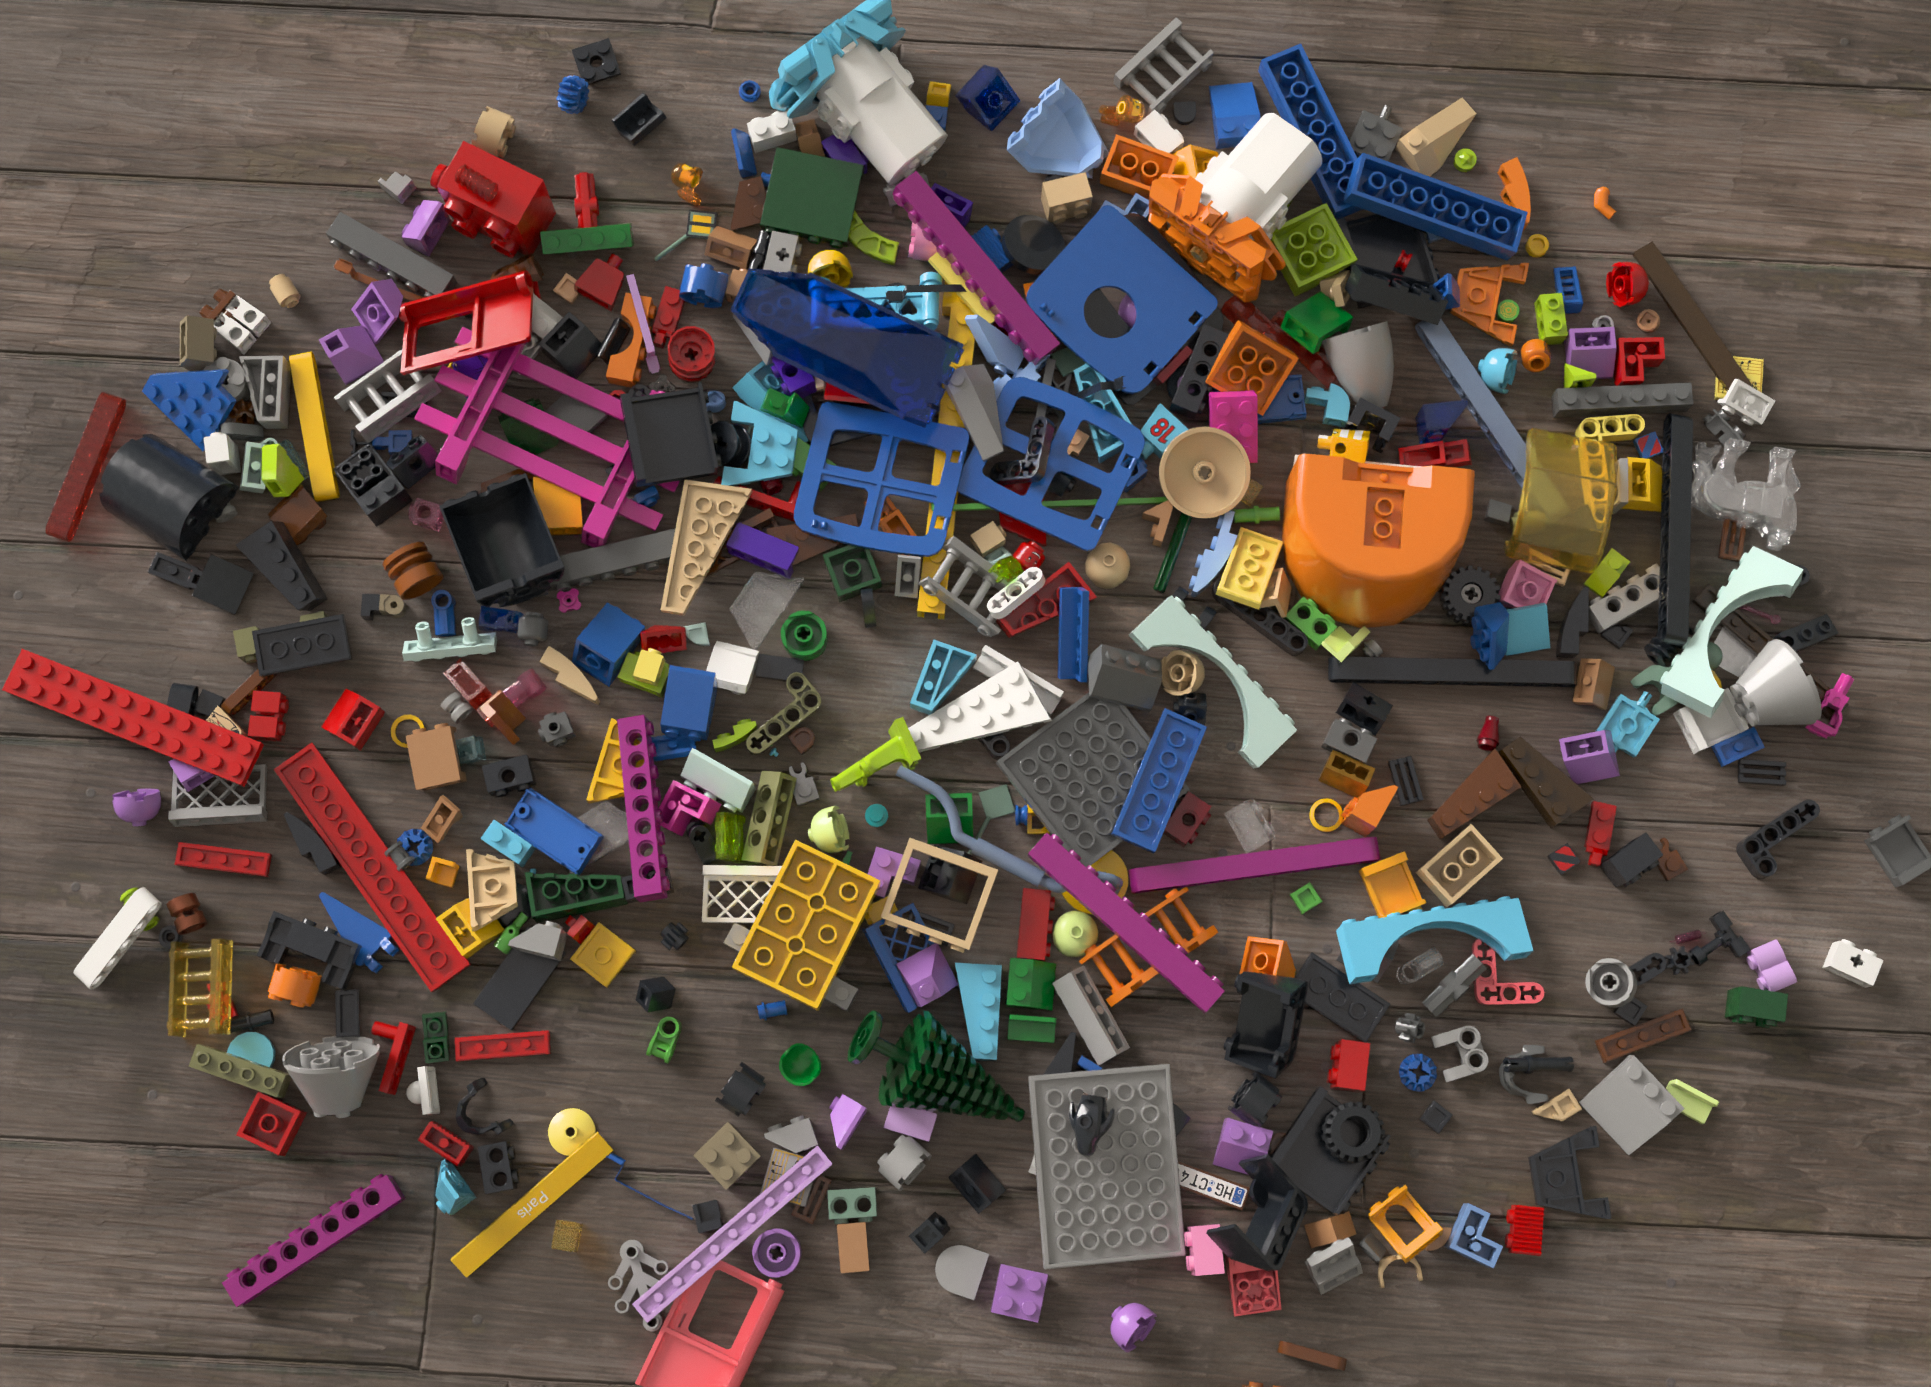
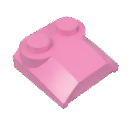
M1516 560L1507 571L1498 594L1500 595L1499 602L1506 608H1518L1540 603L1547 604L1557 579L1522 560Z

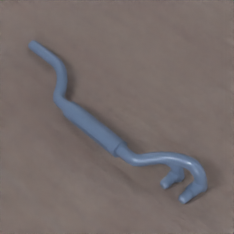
M902 765L899 767L896 776L929 792L940 801L947 813L954 840L971 849L972 854L999 866L1036 887L1040 885L1056 893L1066 892L1054 879L1045 875V871L981 838L977 840L965 834L962 830L958 810L950 795L935 782ZM1097 871L1099 873L1097 877L1103 883L1105 881L1111 883L1117 889L1114 893L1118 895L1123 886L1122 879L1111 873Z

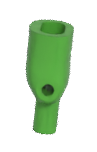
M521 912L515 921L504 929L493 945L508 955L512 947L508 946L509 941L520 935V928L529 917Z

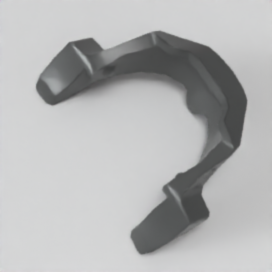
M1523 1045L1521 1053L1507 1057L1523 1058L1525 1055L1541 1054L1545 1052V1047L1541 1045ZM1503 1063L1500 1065L1499 1077L1501 1085L1510 1094L1525 1097L1527 1104H1539L1548 1101L1547 1094L1524 1091L1517 1087L1513 1082L1515 1072H1505L1503 1067H1508L1509 1065H1503Z

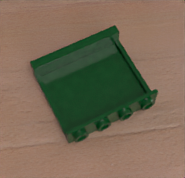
M777 147L760 222L761 229L768 232V234L776 231L796 235L800 238L808 239V242L813 244H821V242L830 243L829 246L837 249H842L843 246L848 247V238L860 182L864 175V165Z

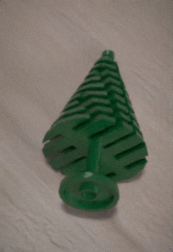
M875 1010L869 1012L860 1023L851 1041L847 1059L854 1065L860 1064L868 1057L872 1050L889 1058L886 1064L887 1077L882 1075L879 1086L878 1099L881 1105L892 1107V1104H895L898 1108L908 1107L917 1110L926 1109V1111L938 1110L940 1113H951L952 1111L956 1115H962V1112H965L967 1116L975 1117V1115H981L982 1118L988 1119L995 1115L996 1120H1005L1009 1116L1016 1122H1020L1024 1118V1109L1014 1106V1099L1009 1094L1005 1095V1090L1000 1084H995V1080L990 1074L987 1077L985 1076V1069L979 1063H976L974 1057L969 1052L966 1053L965 1048L956 1042L955 1037L950 1032V1035L946 1033L947 1031L939 1021H936L929 1011H923L924 1017L918 1014L913 1019L914 1027L909 1024L903 1032L904 1038L900 1036L896 1045L879 1037L883 1018L879 1012Z

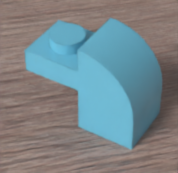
M1332 383L1328 391H1324L1321 387L1307 388L1304 394L1305 403L1325 407L1322 424L1344 428L1348 421L1350 401L1346 392L1338 385Z

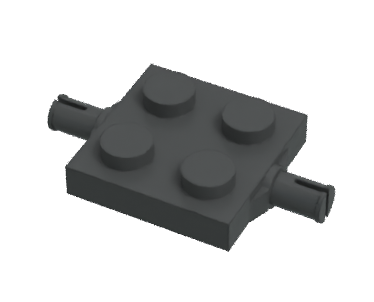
M1384 105L1380 116L1365 110L1362 111L1349 140L1357 158L1362 153H1366L1389 161L1403 128L1388 120L1392 111L1391 107L1388 108L1387 105Z

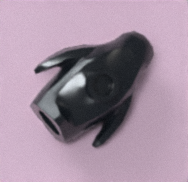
M1082 1094L1077 1112H1075L1074 1102L1070 1104L1069 1119L1077 1140L1078 1152L1083 1156L1089 1157L1094 1154L1098 1141L1112 1126L1115 1110L1112 1108L1106 1118L1107 1097Z

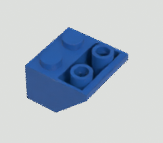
M1501 602L1475 607L1474 617L1471 620L1473 627V636L1470 638L1471 646L1473 649H1476L1481 661L1485 662L1490 670L1495 669L1507 653L1510 614Z

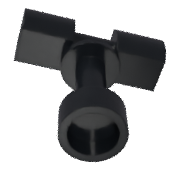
M1723 910L1709 918L1717 930L1714 933L1715 939L1702 948L1695 946L1688 953H1693L1690 956L1696 965L1701 966L1708 961L1707 955L1720 946L1724 948L1729 947L1735 957L1744 955L1750 950V947L1742 936H1737L1730 927L1733 923Z

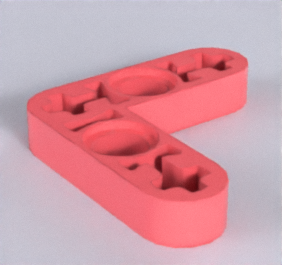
M1479 939L1475 940L1472 944V954L1477 958H1482V950H1478L1477 947L1483 941ZM1489 946V950L1485 951V958L1490 957V961L1483 960L1481 962L1490 967L1491 974L1487 978L1480 975L1474 981V992L1477 1002L1481 1005H1518L1540 1002L1544 997V989L1538 983H1497L1495 951ZM1496 987H1499L1498 996H1491L1488 998V1001L1485 1000V997L1481 996V992L1485 988H1487L1488 992H1497ZM1511 987L1515 990L1516 996L1513 1000H1507L1504 997L1503 992L1505 988ZM1531 987H1533L1534 991H1538V995L1534 997V1000L1531 995L1522 996L1523 1000H1520L1521 992L1529 991Z

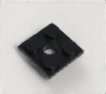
M609 38L572 49L580 77L585 79L588 85L621 75ZM595 60L602 61V65L599 67L591 66Z

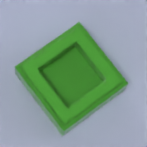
M1310 882L1290 894L1301 914L1322 903Z

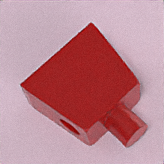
M611 254L607 262L598 258L595 259L575 282L574 291L612 312L624 281V273L618 270L623 260L615 254Z

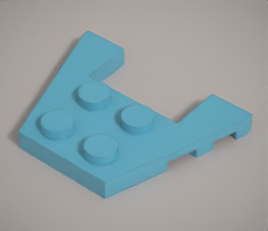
M734 401L731 422L754 426L748 469L724 466L721 485H746L761 480L767 481L792 476L798 430L738 401Z

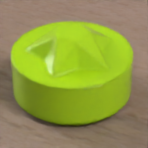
M1461 149L1456 153L1453 163L1457 170L1468 172L1474 168L1477 158L1472 150Z

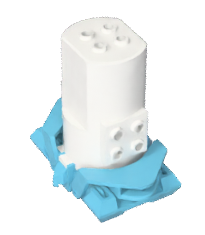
M866 0L841 19H837L828 25L820 34L781 61L778 68L780 77L772 83L769 90V98L773 109L783 112L788 110L787 117L789 119L808 115L816 109L819 117L830 125L833 134L844 143L852 139L887 183L892 185L904 177L910 176L920 165L923 166L928 163L936 151L943 145L948 135L910 90L914 83L911 73L904 69L899 63L897 56L889 51L906 32L903 27L897 28V19L891 17V0Z

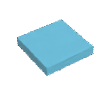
M1545 603L1506 609L1510 614L1506 656L1550 648L1548 613Z

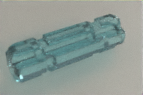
M288 439L280 442L279 444L286 450L291 461L299 468V472L304 477V480L310 476L309 470L294 449L292 443Z

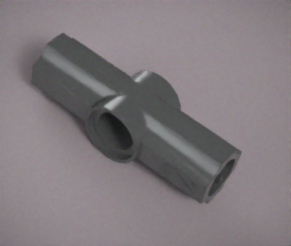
M1472 954L1460 967L1451 971L1439 983L1440 986L1422 1003L1438 1017L1454 1000L1457 1001L1470 989V985L1487 968Z

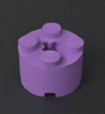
M776 1228L765 1231L756 1239L752 1255L754 1263L761 1273L777 1278L786 1276L797 1268L801 1260L802 1249L799 1240L792 1232ZM780 1246L783 1256L778 1257L776 1260L771 1250Z

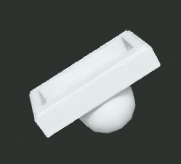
M430 1066L418 1067L419 1081L412 1082L408 1086L406 1091L407 1098L414 1104L422 1105L423 1115L440 1114L435 1068Z

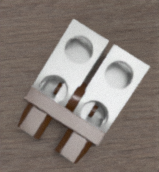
M218 289L213 298L219 304L214 309L209 305H205L199 313L203 318L214 319V327L217 329V334L244 355L256 341L251 332L259 338L271 324V321L265 314L231 290L227 292Z

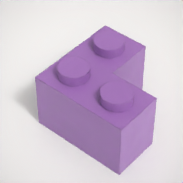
M876 846L868 871V875L881 882L874 898L881 900L887 896L891 881L895 879L901 863L902 854ZM910 858L902 880L903 883L915 885L921 860Z

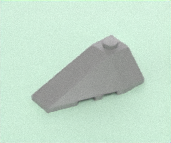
M984 364L961 366L943 375V386L983 462L1004 452L994 383Z

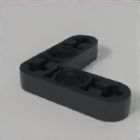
M1044 416L1037 417L1031 427L1025 460L996 463L991 468L990 478L1000 485L1040 481L1044 477L1047 468L1054 423ZM1041 444V450L1036 454V449ZM1020 467V473L1015 477L1016 470Z

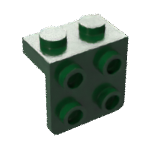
M534 398L524 401V403L544 411L539 399L534 400ZM502 412L498 416L509 443L537 455L558 445V439Z

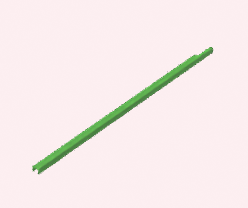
M1166 497L1119 499L1117 505L1161 504L1168 499ZM1098 499L1042 501L1041 503L1047 508L1095 506ZM931 503L932 511L934 510V504H933V503ZM981 503L954 504L953 511L994 510Z

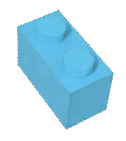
M496 820L492 821L480 838L521 867H524L536 850L533 845Z

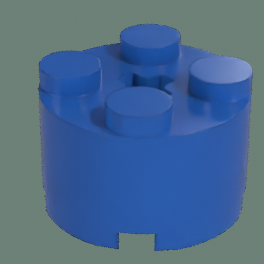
M701 264L700 267L686 265L679 297L693 305H697V302L705 303L704 307L720 308L724 300L729 275L714 271V267L709 264Z

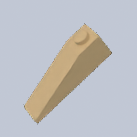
M1462 97L1400 138L1395 150L1413 171L1431 177L1440 170L1476 116V112Z

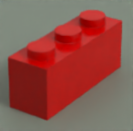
M1023 888L1017 958L1044 962L1045 957H1050L1051 943H1047V933L1052 934L1053 920H1049V910L1054 911L1055 897L1051 896L1050 890Z

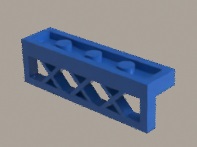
M1061 587L1059 598L1058 678L1076 679L1079 682H1087L1089 591L1083 587Z

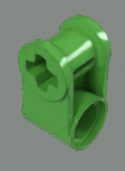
M665 1017L659 1022L657 1030L648 1046L647 1056H656L663 1059L667 1064L670 1062L682 1030V1025L678 1019ZM668 1021H673L676 1025V1030L672 1034H667L664 1030V1026ZM657 1047L665 1050L666 1052L658 1050Z

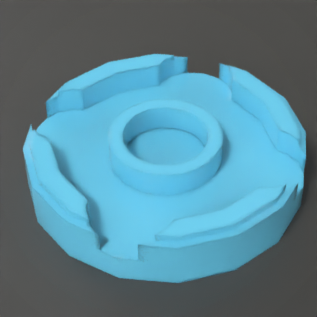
M245 1032L238 1035L230 1043L227 1053L271 1068L275 1061V1048L270 1039L258 1032Z

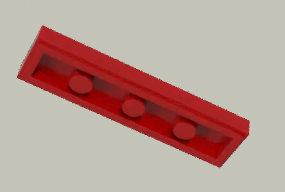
M179 842L175 865L268 877L272 854Z
M549 1030L455 1038L457 1062L551 1054Z

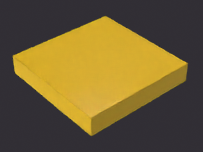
M598 922L570 960L607 988L636 950Z

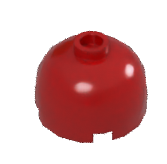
M1627 261L1613 264L1611 267L1614 268L1612 272H1608L1606 278L1608 297L1613 296L1615 302L1612 303L1619 307L1639 303L1646 296L1649 288V279L1645 269L1637 263Z

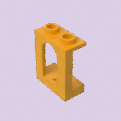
M1404 1185L1401 1188L1397 1186L1388 1194L1389 1198L1383 1203L1381 1201L1375 1203L1369 1209L1370 1213L1368 1216L1372 1224L1401 1259L1408 1263L1443 1235V1229L1437 1222H1433L1408 1192V1187ZM1393 1205H1400L1407 1209L1424 1230L1422 1234L1408 1245L1402 1241L1386 1221V1211Z

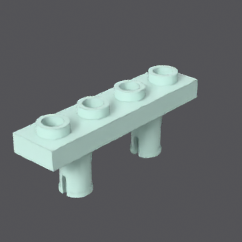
M468 617L461 621L464 635L432 638L429 623L420 622L415 627L418 640L404 641L403 659L404 661L416 662L422 659H443L452 656L464 657L472 654L486 655L496 652V632L478 634L475 619Z

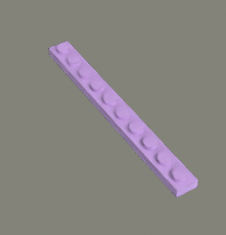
M816 1146L632 1305L648 1323L829 1168L832 1162Z

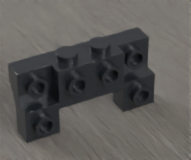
M273 911L264 940L256 956L275 964H283L289 949L317 959L328 964L320 981L345 991L355 970L353 966L362 946L337 936L338 931L326 926L324 930L316 928L317 923L304 918L301 922Z

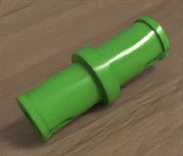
M1254 506L1250 509H1233L1235 512L1233 517L1234 523L1254 522V524H1259L1260 521H1280L1279 506L1267 508Z

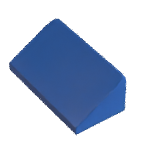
M733 128L731 134L740 177L757 175L749 135Z

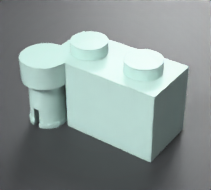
M267 438L261 443H246L240 490L256 493L264 492L265 484L261 480L262 447L264 445L278 444L275 439Z

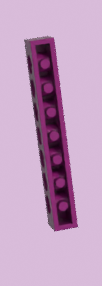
M645 715L617 719L633 889L634 897L641 903L667 898V890H670L669 878L665 876V868L668 867V862L662 845H665V835L660 828V823H663V814L661 809H658V801L661 800L659 787H656V779L659 778V773L653 757H656V747L651 739V735H654V726L652 721H649ZM637 738H642V742L639 745H633ZM643 759L644 764L641 767H636V763ZM643 781H647L646 786L639 790L638 785ZM649 803L648 809L640 812L641 806ZM650 825L651 830L646 834H642L643 828ZM648 848H653L650 856H644ZM651 870H655L656 873L654 877L651 879H647L646 876L648 872Z
M382 1173L374 1177L370 1181V1186L365 1189L363 1187L356 1189L350 1194L351 1198L344 1203L342 1200L336 1202L329 1207L331 1211L326 1215L322 1216V1214L313 1217L309 1220L310 1225L303 1230L301 1227L295 1229L288 1234L290 1238L283 1243L277 1241L269 1246V1252L262 1257L258 1254L247 1261L248 1266L242 1270L236 1268L226 1275L228 1279L223 1281L222 1284L235 1306L242 1307L404 1201L406 1198L392 1175L384 1176ZM374 1191L380 1196V1200L376 1205L370 1202V1195ZM353 1205L359 1208V1215L356 1218H352L349 1214V1210ZM333 1218L339 1222V1227L335 1232L329 1228V1222ZM312 1232L318 1235V1242L315 1245H311L308 1240ZM292 1245L298 1250L297 1256L294 1259L288 1255V1249ZM271 1259L277 1262V1268L274 1272L269 1271L267 1266ZM251 1272L256 1275V1282L253 1286L247 1282V1276Z

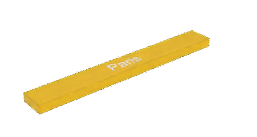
M597 1131L451 1258L453 1264L467 1278L613 1151V1148Z

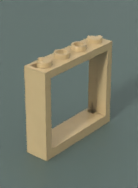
M909 838L880 918L885 919V925L896 929L898 925L907 927V933L918 937L920 933L929 935V941L940 945L943 941L951 944V949L964 953L965 949L970 950L997 877L998 869ZM913 850L988 877L965 941L890 914Z

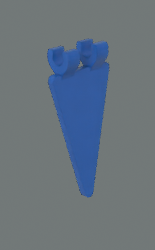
M324 892L319 894L341 937L362 946L355 961L358 966L365 964L372 972L377 974L383 966L372 956L381 947L392 957L400 951L389 940L392 936L387 929Z

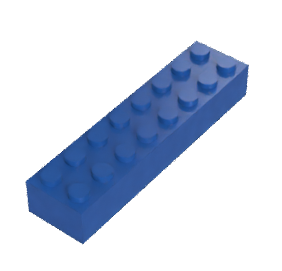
M1302 44L1262 59L1258 72L1280 117L1311 138L1321 153L1322 165L1311 177V180L1322 203H1327L1336 220L1362 210V208L1343 202L1357 156Z
M1362 153L1354 162L1343 202L1506 261L1517 253L1528 213L1366 153Z

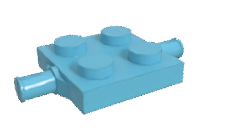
M1644 691L1638 702L1620 694L1596 731H1611L1615 753L1617 750H1621L1633 758L1636 757L1660 720L1645 707L1652 698V695L1648 694V692Z

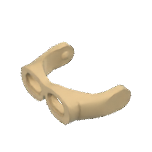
M1398 1254L1382 1257L1379 1261L1378 1281L1380 1288L1385 1287L1383 1280L1385 1268L1394 1260L1401 1259ZM1414 1257L1410 1262L1416 1268L1418 1280L1423 1281L1421 1267Z

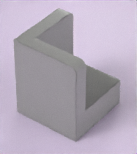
M394 172L387 181H384L382 178L378 180L380 187L401 204L416 189L411 178L407 175L402 177L397 172Z

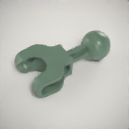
M1708 642L1710 669L1714 670L1721 664L1723 653L1718 645ZM1651 665L1630 681L1634 688H1639L1646 684H1651L1658 688L1660 699L1650 709L1655 716L1662 714L1678 703L1661 694V677L1665 671L1669 672L1673 666Z

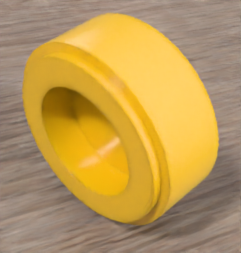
M1534 234L1527 240L1525 248L1530 256L1538 258L1547 252L1549 242L1545 236Z

